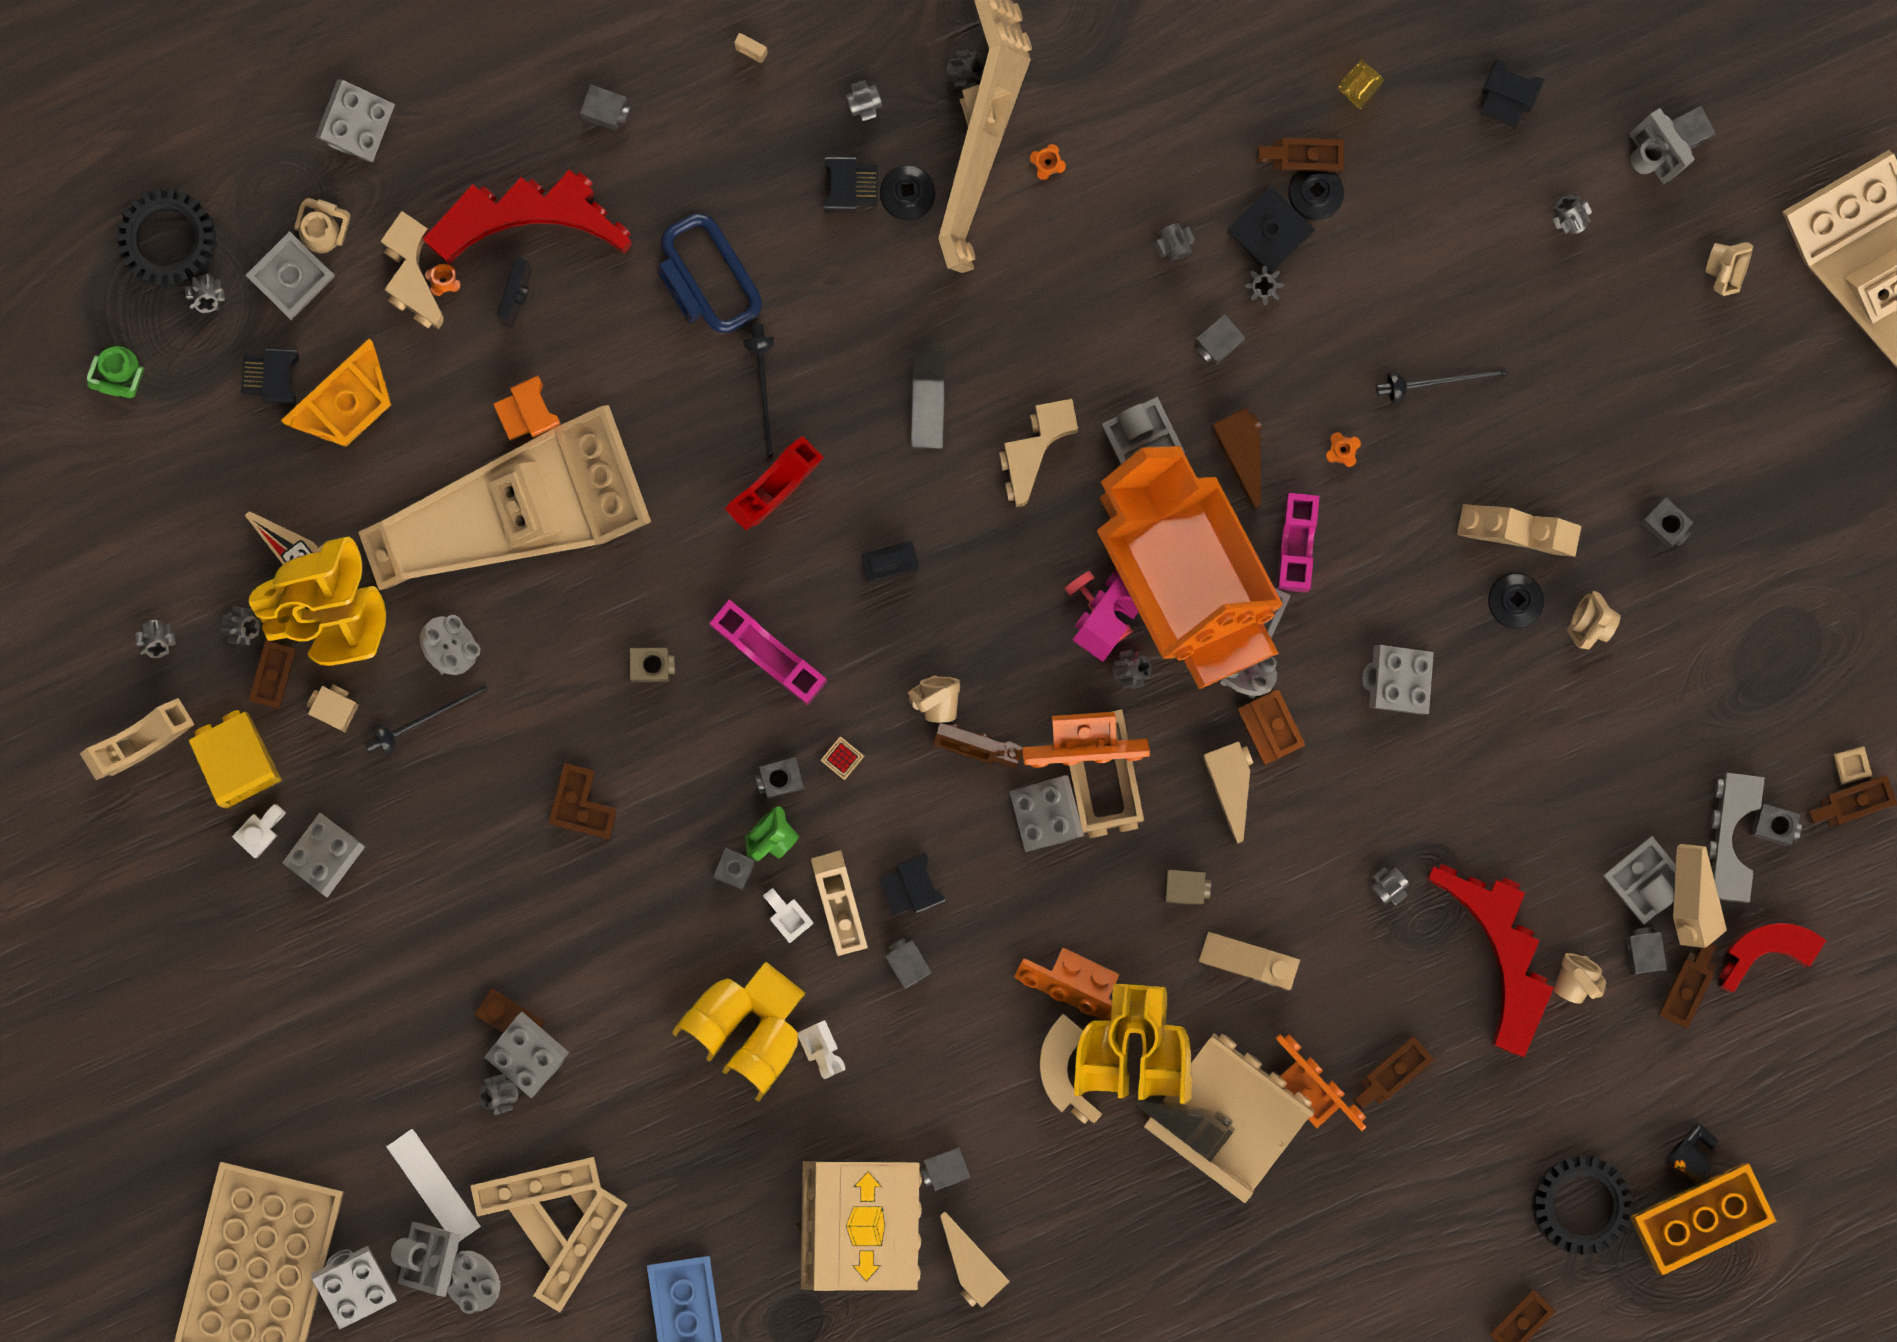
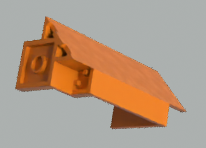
M1181 446L1141 448L1101 481L1106 493L1100 497V500L1110 520L1101 526L1097 532L1163 659L1177 658V660H1184L1198 689H1202L1279 654L1263 623L1271 620L1275 616L1273 612L1280 608L1283 603L1216 477L1197 478Z

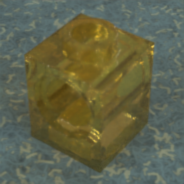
M1361 59L1340 82L1338 90L1361 110L1382 87L1384 79Z

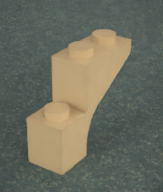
M401 211L380 241L386 248L383 252L397 263L401 259L404 260L384 290L390 296L388 302L401 311L407 307L416 313L413 319L428 329L433 325L439 329L443 324L444 317L419 265L420 252L424 244L423 238L429 233V230Z
M1072 399L1036 405L1035 414L1030 415L1033 433L1039 432L1040 436L1004 443V451L999 452L1002 470H1008L1010 482L1005 483L1008 501L1014 500L1015 508L1025 506L1028 503L1043 455L1049 445L1063 436L1078 432Z
M1463 504L1457 535L1531 548L1551 555L1576 557L1581 526L1560 518L1532 516L1513 508Z

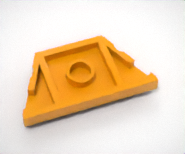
M368 339L281 421L286 426L347 447L392 405L374 343Z

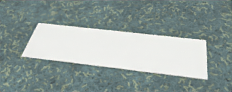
M413 1129L387 1146L444 1230L460 1234V1242L481 1227Z

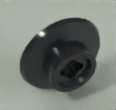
M903 165L894 168L884 177L880 186L882 205L889 214L901 220H914L922 217L931 209L935 200L936 191L932 178L927 172L916 166ZM902 187H913V196H902Z
M1298 171L1290 182L1288 195L1292 207L1302 217L1310 220H1322L1332 216L1340 208L1344 198V188L1341 179L1335 172ZM1314 185H1319L1321 190L1324 191L1318 198L1310 192Z
M1511 573L1502 576L1493 584L1488 596V605L1492 616L1501 625L1512 629H1521L1530 626L1539 618L1544 607V595L1541 587L1533 578L1521 573ZM1516 593L1524 599V602L1519 607H1516L1510 601V598Z

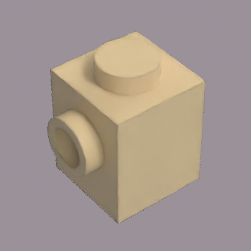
M332 684L330 689L322 686L320 691L314 690L307 703V707L311 708L308 713L310 716L345 733L359 704L347 698L349 692Z

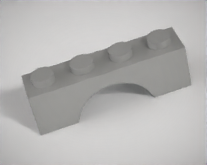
M1725 773L1722 774V779H1717L1715 797L1719 798L1718 810H1714L1712 814L1711 828L1716 829L1714 841L1709 842L1708 857L1709 860H1712L1711 869L1719 900L1738 903L1750 902L1753 870L1743 865L1737 858L1733 850L1732 835L1736 824L1744 815L1761 809L1765 777Z

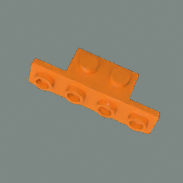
M1115 712L1052 716L1053 745L1022 748L1024 765L1036 768L1045 767L1051 763H1062L1064 765H1076L1080 761L1107 763L1112 759L1122 758L1128 761H1137L1143 757L1150 756L1148 739L1117 741Z
M1062 948L1052 971L1027 959H1022L1014 978L1021 981L1025 986L1036 988L1049 994L1053 999L1070 1004L1084 1014L1093 1015L1103 1021H1111L1112 1000L1109 997L1112 993L1114 983L1116 984L1120 974L1065 948Z
M1279 1033L1275 1038L1296 1060L1280 1077L1288 1083L1285 1086L1294 1094L1299 1091L1313 1102L1311 1107L1315 1109L1314 1114L1308 1120L1318 1128L1335 1111L1341 1108L1355 1125L1363 1131L1366 1125L1362 1121L1367 1117L1355 1104L1350 1107L1346 1105L1341 1099L1345 1095L1344 1092L1333 1081L1327 1084L1319 1076L1323 1070L1311 1057L1306 1061L1298 1053L1302 1047L1290 1034L1284 1038Z

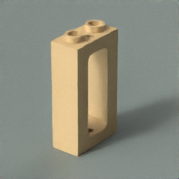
M1112 711L1115 712L1117 741L1128 740L1123 711ZM1124 758L1115 759L1124 810L1120 814L1096 817L1093 813L1084 762L1080 761L1076 765H1068L1083 834L1088 833L1089 838L1108 835L1107 829L1119 827L1120 832L1139 829L1138 823L1144 821L1133 761H1128Z

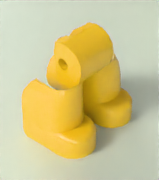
M350 537L326 541L320 552L302 555L285 562L278 569L274 579L259 585L249 596V604L256 617L261 619L263 623L262 630L268 641L282 638L295 641L314 639L307 654L311 660L320 665L331 666L372 658L377 652L386 625L385 604L378 589L374 586L357 589L362 576V560L356 543Z
M765 962L745 988L728 978L716 982L686 1012L675 1026L672 1034L676 1037L681 1030L691 1034L707 1048L709 1054L706 1059L710 1062L739 1023L750 1013L757 1015L760 1018L757 1028L725 1065L722 1072L727 1074L730 1069H733L746 1077L759 1090L755 1098L759 1102L787 1066L797 1048L799 1035L785 1019L806 993L769 963Z
M1114 983L1111 1021H1092L1081 1033L1077 1046L1074 1096H1081L1088 1091L1118 1092V1098L1121 1099L1128 1096L1130 1078L1127 1070L1130 1033H1139L1142 1037L1143 1052L1140 1063L1138 1100H1144L1149 1096L1155 1095L1180 1097V1104H1186L1191 1100L1192 1077L1190 1075L1191 1049L1189 1037L1184 1027L1165 1025L1167 1012V991L1165 987Z

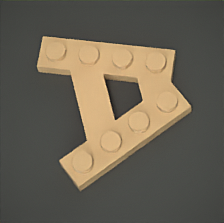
M595 1157L470 1186L477 1216L509 1209L546 1261L550 1270L533 1296L558 1312H561L628 1205L601 1188ZM567 1195L572 1196L584 1215L568 1241L540 1202Z

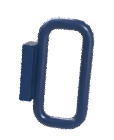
M695 213L672 224L664 231L661 238V247L667 260L659 265L657 273L689 324L699 319L702 315L705 322L713 330L720 333H729L750 323L759 315L762 308V299L759 291L717 223L711 217ZM694 226H702L707 230L750 301L746 311L730 320L723 321L716 316L674 248L673 241L675 237Z

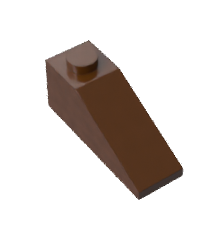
M1244 408L1213 424L1211 429L1253 511L1261 506V435L1259 430L1262 429V426L1254 412L1249 414L1247 408Z

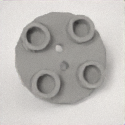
M456 615L432 618L422 628L420 646L423 654L432 666L438 669L441 675L444 673L452 675L465 673L480 655L479 645L475 642L471 632L463 625L462 620Z
M1272 656L1222 679L1220 684L1223 686L1227 684L1237 692L1249 695L1248 697L1254 700L1256 695L1266 694L1275 686L1277 682V661Z
M461 1251L455 1255L447 1292L463 1312L471 1314L474 1311H483L495 1303L499 1297L501 1282L494 1266L483 1255L473 1251Z

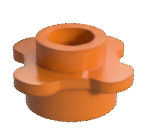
M1054 144L1048 145L1047 148L1039 152L1034 151L1030 155L1031 163L1035 164L1038 170L1037 177L1041 180H1047L1049 175L1056 172L1062 173L1066 168L1065 162L1060 159L1058 154L1059 148ZM1049 159L1051 163L1046 165L1045 160Z
M439 264L433 269L426 271L425 278L430 281L432 286L430 291L433 295L441 296L443 292H456L460 289V281L456 280L455 268L452 265Z
M1339 432L1334 433L1330 438L1332 442L1331 448L1326 453L1327 460L1331 463H1344L1345 466L1352 467L1356 463L1355 454L1361 445L1360 440L1357 437H1343ZM1341 447H1345L1346 452H1341Z

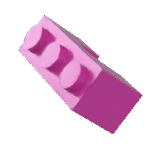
M1288 493L1286 496L1277 579L1278 590L1308 593L1311 588L1313 542L1317 527L1320 496Z
M1116 569L1105 583L1109 587L1108 591L1104 593L1100 590L1091 602L1090 606L1094 608L1091 615L1085 611L1075 625L1079 631L1073 641L1102 662H1104L1129 627L1116 617L1114 611L1123 612L1132 619L1138 614V610Z

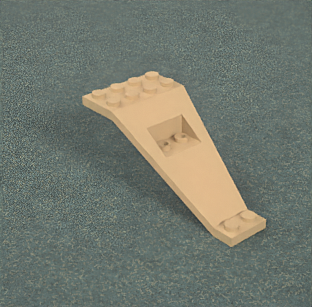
M974 0L989 46V52L980 84L962 90L964 98L960 99L967 121L968 130L938 238L947 268L961 273L974 269L972 261L975 260V253L970 242L966 243L965 239L1031 60L1028 52L1032 50L1031 42L1027 33H1022L1019 23L1023 21L1022 13L1018 4H1013L1011 0Z
M1888 150L1789 207L1782 213L1804 264L1897 368V159L1894 153ZM1884 289L1883 294L1878 297L1879 291Z
M605 405L549 430L358 533L378 589L385 590L410 578L603 544L651 523L612 412L609 405ZM512 487H513V490H514V493H515L514 496H513L512 493H511V488H512ZM522 516L524 517L525 525L522 523Z

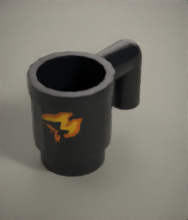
M1695 1124L1665 1159L1668 1165H1671L1686 1179L1690 1178L1695 1184L1705 1177L1712 1164L1706 1160L1707 1157L1694 1145L1700 1140L1708 1148L1712 1149L1719 1141L1700 1124Z

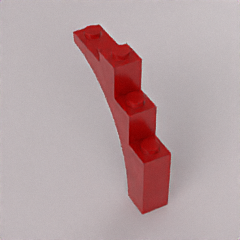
M571 170L567 171L545 197L542 195L545 190L533 179L527 182L520 177L497 204L494 203L497 198L487 188L482 186L479 190L472 184L423 238L424 243L448 265L468 247L483 238L510 227L529 224H556L580 229L605 240L623 254L632 246V242L628 238L631 233L622 224L616 222L613 225L605 218L608 213L595 201L591 205L588 203L594 196V192L590 188L593 183L580 171L575 175Z
M1440 864L1439 869L1432 867L1426 880L1449 892L1469 910L1481 925L1493 948L1500 972L1502 1000L1499 1024L1492 1045L1516 1056L1525 1057L1554 987L1547 985L1549 979L1531 972L1530 976L1525 975L1540 941L1533 937L1535 932L1520 925H1517L1516 929L1511 928L1525 892L1519 890L1520 884L1507 878H1503L1501 882L1493 881L1490 890H1486V883L1473 877H1469L1468 881L1456 876L1457 870Z

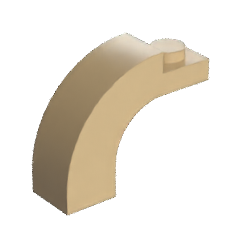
M179 698L158 706L139 722L121 733L86 748L80 755L96 780L108 775L113 776L165 747L195 724Z
M1062 1014L1050 1028L1042 1044L1039 1058L1042 1085L1050 1101L1061 1113L1071 1104L1074 1107L1071 1111L1074 1116L1084 1124L1088 1120L1094 1124L1102 1113L1082 1096H1074V1088L1069 1081L1067 1072L1070 1055L1078 1046L1083 1030Z

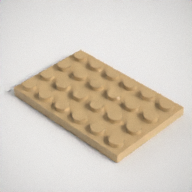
M220 1162L174 1342H306L319 1294L312 1280L311 1273L326 1266L344 1191Z

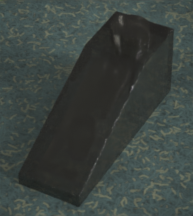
M914 349L912 447L943 448L945 350Z
M1148 1097L1135 1103L1142 1111L1209 1162L1213 1160L1235 1130L1231 1126L1233 1121L1219 1110L1214 1113L1209 1109Z

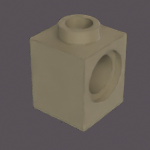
M630 648L631 682H669V674H675V655H669L668 648ZM650 657H657L661 660V668L656 673H648L644 669V663Z
M1167 870L1164 902L1203 905L1204 898L1210 899L1211 880L1205 879L1206 872Z

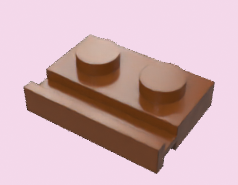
M1279 689L1237 709L1264 766L1306 746Z

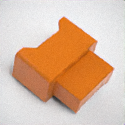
M539 375L511 387L512 396L493 404L510 441L529 432L534 439L561 425L558 417L548 412L540 394L543 383Z

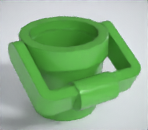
M114 346L105 349L100 356H94L87 375V386L101 393L133 398L142 379L144 367L139 366L137 357L132 351L125 347ZM97 368L100 377L103 379L102 381L94 379ZM132 383L131 388L124 387Z
M774 807L767 812L745 836L746 852L749 858L759 861L770 852L779 859L798 840L799 835L786 821L785 811L781 807Z

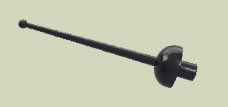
M763 324L751 325L752 338L744 339L743 345L746 350L757 355L768 448L767 456L772 457L763 353L773 347L774 337H764Z
M1502 369L1497 372L1407 383L1400 374L1391 372L1387 375V383L1376 384L1377 396L1389 395L1392 404H1395L1404 399L1407 389L1495 375L1505 376L1507 371Z
M481 686L480 689L393 731L383 725L372 727L375 737L364 742L366 749L371 753L382 747L385 755L390 754L395 747V737L481 692H486L487 687Z

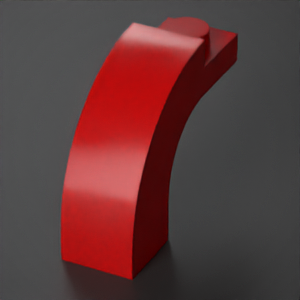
M801 436L784 450L757 481L730 501L725 510L746 531L752 526H757L800 486L824 457Z
M1777 923L1754 928L1738 937L1725 951V954L1735 960L1733 964L1728 961L1720 972L1719 978L1722 981L1719 987L1728 993H1733L1752 963L1758 957L1769 952L1786 955L1803 967H1810L1827 940L1807 928L1794 924Z

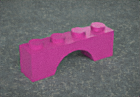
M730 599L709 623L711 628L807 706L827 683V679L781 644Z

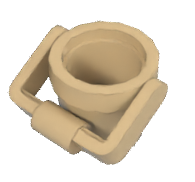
M306 198L300 205L294 230L299 231L301 242L308 250L313 253H326L336 245H343L350 221V213L337 208V205L330 202ZM307 207L315 209V212L305 216ZM334 216L343 219L341 229H339L338 223L333 218Z
M1719 243L1714 244L1705 273L1717 277L1714 291L1723 296L1740 292L1751 259L1752 244L1740 243L1733 246Z
M1593 591L1592 594L1588 593L1584 596L1577 606L1567 631L1578 648L1589 650L1597 639L1604 642L1610 640L1619 625L1621 615L1607 605L1600 593Z
M936 675L923 679L919 685L908 692L909 703L914 709L925 712V719L927 721L937 723L953 721L957 716L960 680L952 677H938Z
M1566 953L1561 962L1562 966L1554 987L1556 994L1577 1004L1583 1003L1587 995L1592 999L1602 997L1606 989V980L1602 976V969L1587 956Z

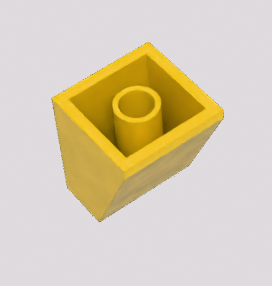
M239 710L222 717L223 723L213 728L211 724L197 729L194 731L196 737L189 740L217 805L225 809L283 781L250 714L247 712L240 713Z

